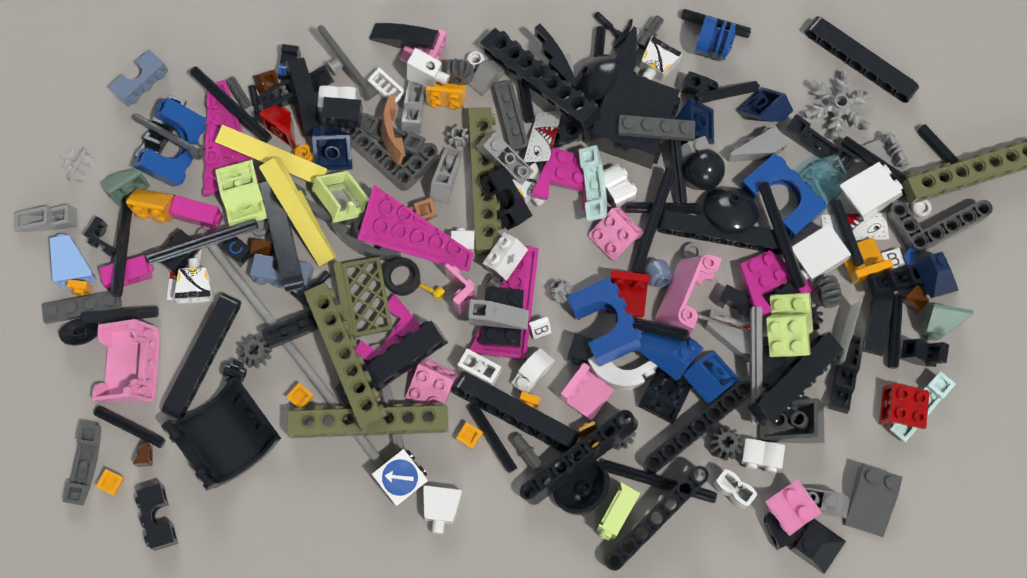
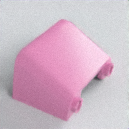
M704 255L681 260L677 264L655 317V322L686 329L689 331L690 336L696 324L698 314L694 308L686 305L695 284L700 286L704 280H713L722 259L713 255Z
M136 319L99 324L97 338L103 346L107 347L105 383H98L94 386L92 401L98 403H147L154 401L157 389L160 332L158 328Z

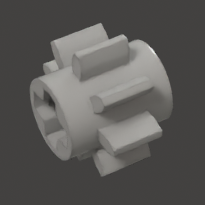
M461 124L457 127L451 126L452 131L447 132V137L450 138L449 145L454 144L456 149L462 145L466 147L465 141L470 140V136L466 135L468 134V128L463 129Z
M556 280L550 285L551 293L549 296L557 303H565L568 301L567 296L572 294L570 290L573 287L568 281Z

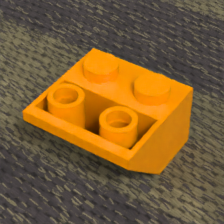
M136 189L126 200V204L138 219L147 220V218H150L158 223L172 222L173 220L169 213L174 200L173 195Z

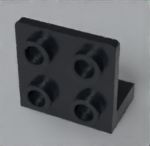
M657 368L638 407L674 424L692 386L680 378L676 381L665 371Z

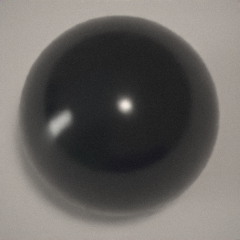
M711 149L694 151L688 155L683 165L685 180L697 190L704 191L715 188L721 183L725 175V163L722 157Z

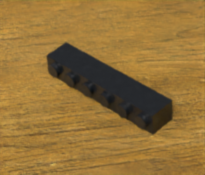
M432 320L422 323L414 333L406 334L401 342L390 345L385 353L374 356L369 364L363 366L364 371L368 370L372 381L369 382L371 388L375 387L377 392L445 346L448 341L437 324ZM339 381V385L335 389L345 406L352 409L342 383ZM359 387L357 393L363 392L365 387Z
M830 332L818 335L810 343L811 354L798 356L747 407L761 426L774 425L780 420L779 416L792 408V402L800 399L805 394L803 391L816 383L815 379L828 370L827 366L839 359V354L844 349Z

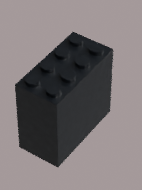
M618 69L617 76L607 91L600 108L601 117L594 123L589 147L597 145L598 150L652 169L653 164L658 163L666 139L618 135L619 116L629 115L674 119L681 98L678 97L680 90Z

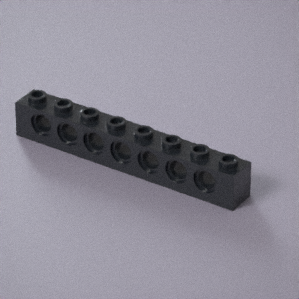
M494 28L480 42L486 54L584 132L601 117L598 110L599 106L596 102L587 100L582 91L573 89L569 81L566 79L563 81L555 70L552 69L550 71L542 60H536L529 50H523L520 43L516 40L512 41L505 31L502 30L500 32L497 28Z

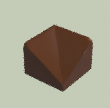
M275 70L253 76L259 94L279 84Z
M252 240L250 254L253 258L255 254L273 257L274 246L271 241Z
M918 285L903 299V303L916 314L929 301Z
M148 443L140 445L137 448V457L133 464L137 467L152 466L153 447Z

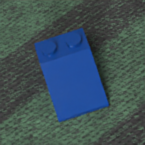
M642 331L640 334L643 339L639 340L642 347L637 350L677 381L695 361L704 347L690 336L687 341H682Z

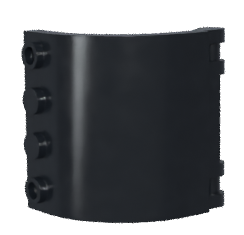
M237 376L231 378L224 388L200 409L180 419L167 420L161 425L162 429L169 433V439L172 443L175 442L196 471L195 476L204 483L203 487L206 491L222 486L245 473L261 461L281 440L277 431Z

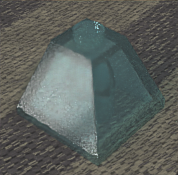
M838 154L812 161L798 173L800 179L804 183H808L812 187L813 192L825 200L827 206L830 204V201L842 192L840 185L850 179Z

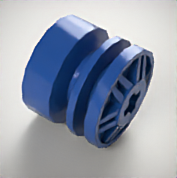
M706 15L695 52L707 55L709 49L712 48L714 49L713 58H716L719 50L722 51L720 60L725 61L734 42L736 23H731L730 29L726 30V20H724L719 28L717 27L718 18Z

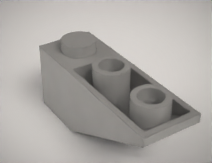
M776 126L771 129L767 127L756 138L752 136L744 142V145L732 148L729 151L727 161L766 160L774 153L778 155L783 152L788 142Z
M496 132L487 133L476 145V148L499 169L505 166L510 177L521 185L534 172Z
M470 299L469 325L527 330L529 310L492 301Z
M804 487L821 510V514L847 519L850 498L844 493Z

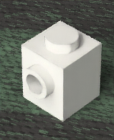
M463 228L451 231L452 239L471 252H475L474 231H467Z

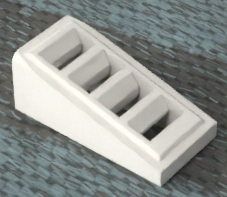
M378 68L366 81L368 85L374 86L378 90V94L386 100L396 90L399 92L395 96L396 103L406 94V91L381 68ZM378 78H381L380 82L377 84L375 81ZM386 82L387 85L382 89L380 86ZM390 86L393 87L389 93L386 92Z

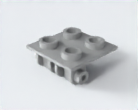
M887 132L883 138L863 146L897 170L911 165L894 133Z

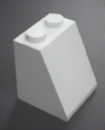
M880 162L840 185L843 194L864 221H867L903 195L901 191L903 189L902 185L897 179L893 181L890 177L892 173L886 165L882 166Z

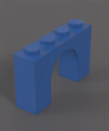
M170 98L160 100L154 117L172 126L178 132L180 138L191 144L199 143V137L206 129L205 122L207 118ZM181 146L174 158H166L149 148L139 150L133 167L174 187L184 182L186 169L191 165L193 158L190 156L189 151Z
M775 153L746 177L740 185L742 190L748 192L754 198L760 195L758 186L763 182H768L770 186L783 185L794 192L798 203L797 208L783 220L786 232L791 240L823 214L828 207L825 200L821 196H817L813 192L812 187L808 183H804L799 178V174L795 170H791L786 165V161Z
M609 277L567 296L577 320L601 310L611 311L618 316L617 324L611 332L588 343L599 367L641 348L639 340L643 339L639 329H634L632 326L635 322L631 313L626 314L625 309L628 307L623 297L619 299L617 295L620 291L616 282L611 283Z

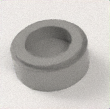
M267 220L257 221L259 229L252 231V234L259 238L266 236L270 231Z
M689 243L684 247V259L702 256V248L698 244Z

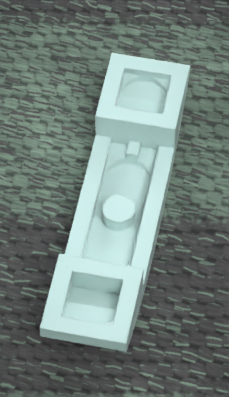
M598 146L579 149L580 166L584 171L587 221L606 218V184Z
M941 371L923 389L930 392L928 415L956 385ZM895 423L889 430L906 442L918 428Z

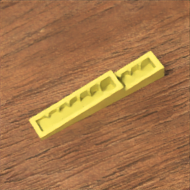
M224 125L221 126L215 140L218 144L263 163L273 157H281L289 174L313 184L315 177L325 175L327 168Z
M273 157L259 166L319 267L335 259L336 256L303 192L297 190L281 157Z

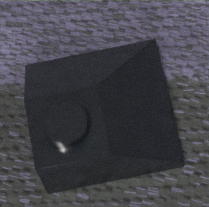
M814 518L809 521L790 550L825 574L846 540Z

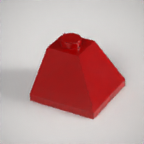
M277 105L262 110L259 115L265 129L294 149L296 143L291 112L285 107L280 108Z

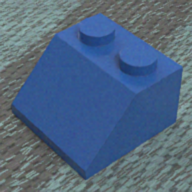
M715 351L698 360L683 374L687 382L696 389L700 397L708 404L718 399L740 380Z

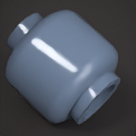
M653 259L645 267L644 273L650 275V285L662 288L670 283L672 272L665 260Z

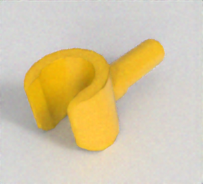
M423 283L419 285L420 288L431 293L436 300H441L446 295L440 286L434 290Z

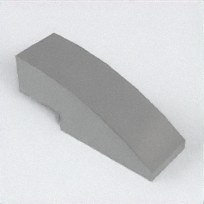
M408 80L404 100L402 131L420 134L426 86Z
M68 204L53 208L43 206L15 212L14 231L17 232L49 231L77 227V209Z

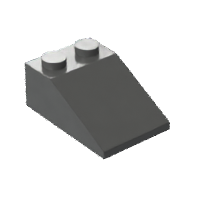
M818 398L794 400L792 408L782 413L777 423L764 426L760 424L761 441L802 444L825 443L824 404Z
M867 465L859 467L844 525L884 537L898 498L903 477Z

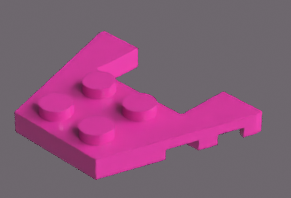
M552 148L550 159L545 161L534 189L530 193V197L547 200L549 198L550 184L583 192L582 210L586 211L584 171L580 166L579 154Z
M771 251L743 262L738 267L744 287L748 290L750 296V305L762 307V317L772 312L763 295L788 283H791L794 287L786 263ZM805 279V286L801 289H796L799 293L810 294L816 290Z
M394 294L388 301L389 311L391 315L400 321L380 350H375L363 341L355 349L357 354L361 353L363 359L371 362L374 356L385 353L390 345L401 342L406 334L414 333L419 329L420 324Z

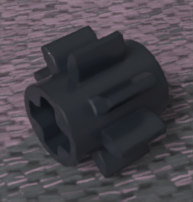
M233 360L232 364H226L223 377H226L227 383L236 376L241 383L244 381L247 369L243 368V362Z

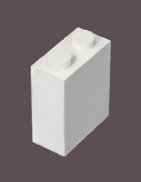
M827 224L792 246L798 265L801 268L802 276L805 280L808 279L810 283L846 262L851 256V253L830 224Z

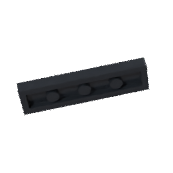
M329 303L323 305L322 309L327 308L329 306ZM310 310L262 330V335L271 350L317 331L319 328ZM336 320L330 321L329 325L335 323Z

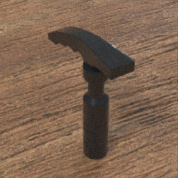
M599 11L594 15L605 28L611 30L616 38L618 37L614 42V48L625 40L632 27L633 19H630L627 28L621 33Z
M249 85L251 102L255 109L253 119L260 123L262 122L259 115L261 110H259L260 103L257 98L256 85Z
M325 271L311 285V288L324 283L331 276L330 273ZM294 291L290 293L301 304L310 308L304 293L302 294L303 296L296 294Z

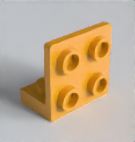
M437 82L435 87L426 86L427 105L435 108L444 106L454 110L464 108L466 85L447 83L445 86Z
M874 238L857 243L864 264L858 267L853 266L851 258L844 262L852 284L866 280L865 277L869 274L884 273L894 266L891 259L884 261Z

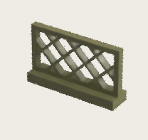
M380 257L343 264L341 262L333 263L340 304L344 313L342 314L343 321L347 320L351 329L348 331L349 336H353L356 340L357 337L393 331ZM377 263L378 269L373 275L365 270L368 264ZM356 267L360 271L355 278H352L348 275L347 268ZM362 273L371 277L366 285L357 281ZM373 280L381 284L377 293L368 288ZM355 283L363 288L358 296L352 294L350 290ZM366 290L374 295L369 304L360 299ZM377 297L384 301V306L380 311L371 306ZM358 301L366 306L361 315L354 311V306ZM369 308L378 313L372 322L363 317ZM382 316L387 319L388 326L380 328L375 323ZM361 319L370 324L365 331L358 332L357 325Z

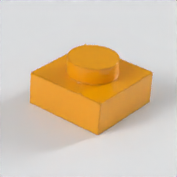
M68 279L66 287L72 291V294L78 296L91 294L92 286L88 282Z
M300 383L286 396L297 408H304L314 397Z
M522 391L519 400L538 409L541 397Z
M466 422L456 440L473 450L483 431Z
M105 469L96 487L116 496L125 478Z

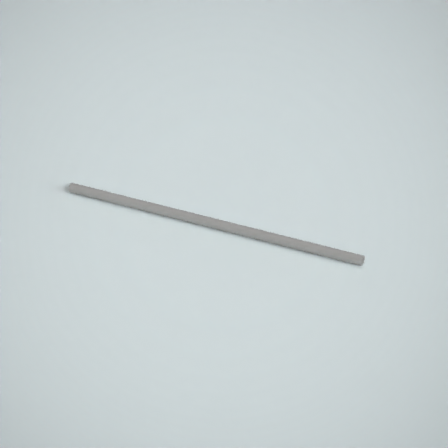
M204 227L196 232L199 237L209 234ZM217 244L207 246L268 327L278 324ZM292 341L283 344L332 409L335 406H342ZM348 416L344 419V424L350 425L354 420L351 416ZM353 436L377 468L385 462L366 436Z

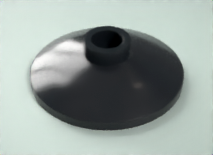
M81 319L70 321L60 329L59 338L67 345L78 346L86 344L98 335V324H83Z

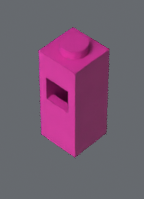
M176 195L169 211L173 219L216 230L223 219V214L219 207Z
M144 255L126 261L124 286L153 278L154 266L148 263ZM114 264L99 268L103 286L108 291L111 290Z

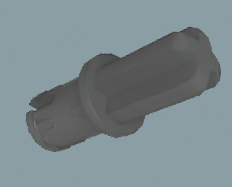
M658 15L655 16L651 24L644 28V33L637 41L639 48L646 50L651 37L654 36L656 38V32L664 22L663 18Z
M521 434L511 440L521 453L520 457L527 461L533 471H537L543 466L542 461L533 451L534 448L529 446Z

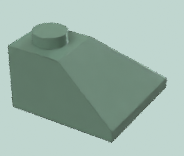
M140 170L111 175L102 183L118 206H121L122 200L128 199L136 189L146 190L151 187Z
M933 304L923 314L921 336L927 337L928 340L937 341L973 314V310Z

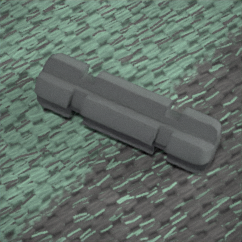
M231 76L226 80L227 85L243 109L249 108L251 106L250 100L240 84H238L236 78Z

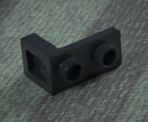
M96 216L84 233V236L88 239L87 243L96 249L98 246L104 249L103 252L113 258L116 248L99 239L106 233L108 225L103 219Z

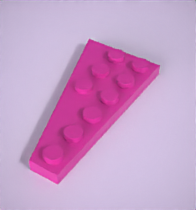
M226 81L217 82L216 84L231 97ZM208 90L204 197L220 193L216 169L252 160L247 155L215 142L222 125L241 133L243 131L239 119Z
M373 185L358 240L446 265L448 263L450 266L455 265L458 269L469 272L474 255L473 252L379 187Z
M525 246L528 249L507 281L503 279L500 287L501 289L524 290L523 309L529 310L527 330L521 329L520 348L482 346L483 326H481L469 350L478 355L526 360L539 248Z

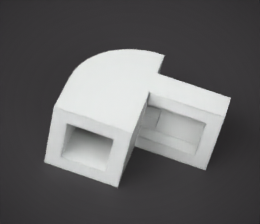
M540 348L519 369V373L512 381V384L521 392L530 393L538 380L548 372L555 360Z

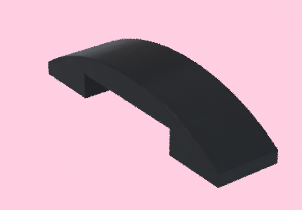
M795 114L785 128L787 132L813 155L847 172L857 156L843 146L837 147L810 128L811 124Z

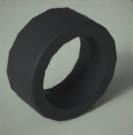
M404 257L396 258L386 266L384 281L388 290L393 294L399 296L409 295L420 284V271L416 263L411 259ZM402 266L411 269L413 280L410 285L406 287L394 285L391 280V274L394 269Z

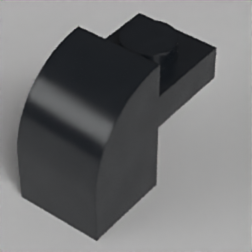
M919 338L903 340L900 358L912 364L936 367V364L947 363L949 344L945 342L927 343Z

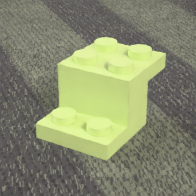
M252 160L215 170L220 195L230 226L252 219L260 221L267 218Z
M810 293L770 295L772 312L771 316L766 318L770 357L810 355L809 334L813 332Z

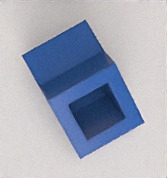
M909 248L903 256L906 266L919 262L917 258L920 253Z

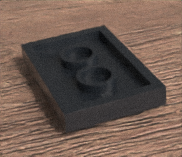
M485 287L484 301H492L523 309L524 290ZM482 327V346L520 348L521 329Z

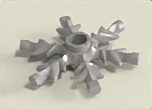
M846 70L841 71L840 80L835 79L838 87H835L838 91L836 95L831 94L830 88L827 91L823 82L821 86L814 79L809 83L810 87L817 90L813 94L821 95L820 99H828L829 103L827 105L820 103V106L811 105L813 110L805 111L804 116L807 119L816 115L818 120L823 113L826 117L828 111H831L834 114V117L829 119L833 122L828 126V129L832 128L831 139H838L839 130L844 131L841 124L845 123L841 118L844 114L848 115L849 121L853 120L855 127H858V124H860L867 130L871 125L863 120V118H866V115L857 114L859 110L852 111L851 105L859 106V103L868 104L866 100L875 98V94L873 91L863 94V90H860L856 96L853 93L852 97L848 98L845 93L850 90L846 88L851 84V81H847L848 71Z

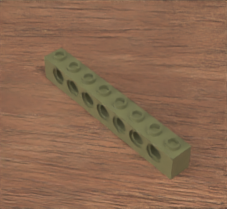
M491 107L469 108L476 256L489 255L500 239L498 237V230H501V219H497V212H500V201H496V195L491 196L489 201L482 200L481 198L487 195L479 181L498 170V167L494 166L476 148V145L487 133L496 132L492 131V125H496L495 114H491ZM484 126L487 129L485 131H481L478 128ZM488 161L489 164L483 166L480 164V162ZM486 213L492 215L489 219H485L482 216ZM486 231L493 233L490 237H486L483 234Z
M1027 139L1021 144L1012 143L1004 149L995 148L985 155L984 153H979L971 159L962 158L952 165L946 163L940 166L939 169L934 170V168H930L919 175L917 173L908 175L902 183V187L909 204L919 203L1026 170Z
M324 282L305 291L304 294L361 430L366 433L386 424L384 418L387 416L383 405H379L377 399L380 397L376 388H371L369 382L372 381L368 370L364 371L363 369L364 359L361 353L357 354L355 350L358 345L354 337L349 336L348 331L351 329L347 320L343 321L341 317L344 313L340 304L335 303L334 299L337 296L332 287L329 288ZM329 303V306L327 308L322 309V306L324 304ZM336 320L333 325H329L330 321ZM339 336H343L341 341L335 342ZM350 353L348 358L342 359L344 354ZM352 370H357L354 376H349ZM359 387H365L363 392L357 393ZM367 404H372L369 410L364 411V407Z
M415 403L412 404V407L394 404L392 407L384 408L386 414L392 415L394 420L389 424L386 423L366 433L361 430L352 409H345L343 406H335L333 410H325L324 407H314L313 410L293 408V411H288V436L290 438L449 433L448 406L444 405V403H432V406ZM429 413L434 416L430 422L423 420L425 414ZM407 414L414 416L413 421L410 423L403 421V417ZM351 416L354 418L352 424H344L346 417ZM328 417L334 418V422L330 426L324 425V420ZM307 418H313L314 423L311 426H304V421Z

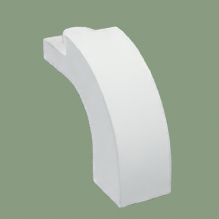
M594 356L587 360V365L590 367L593 375L611 388L618 390H632L643 386L645 383L643 377L649 378L654 375L658 367L655 363L649 361L636 369L623 370L616 367L612 362L599 367Z

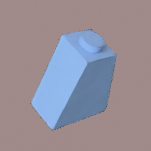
M58 234L56 237L50 238L53 282L58 287L67 286L68 279L85 282L97 281L94 272L75 241L69 235Z

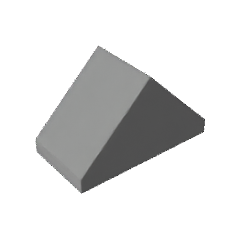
M494 59L480 63L469 86L483 96L507 70Z

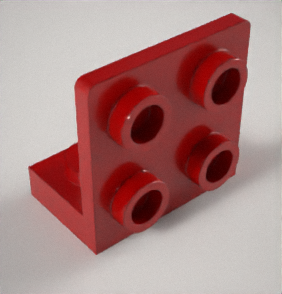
M612 270L610 281L611 283L616 282L620 293L617 295L619 299L623 297L628 307L625 309L626 314L631 313L632 317L643 318L650 275ZM606 310V313L615 314L611 311Z
M897 383L884 386L882 389L879 425L888 426L896 423L926 429L930 392Z

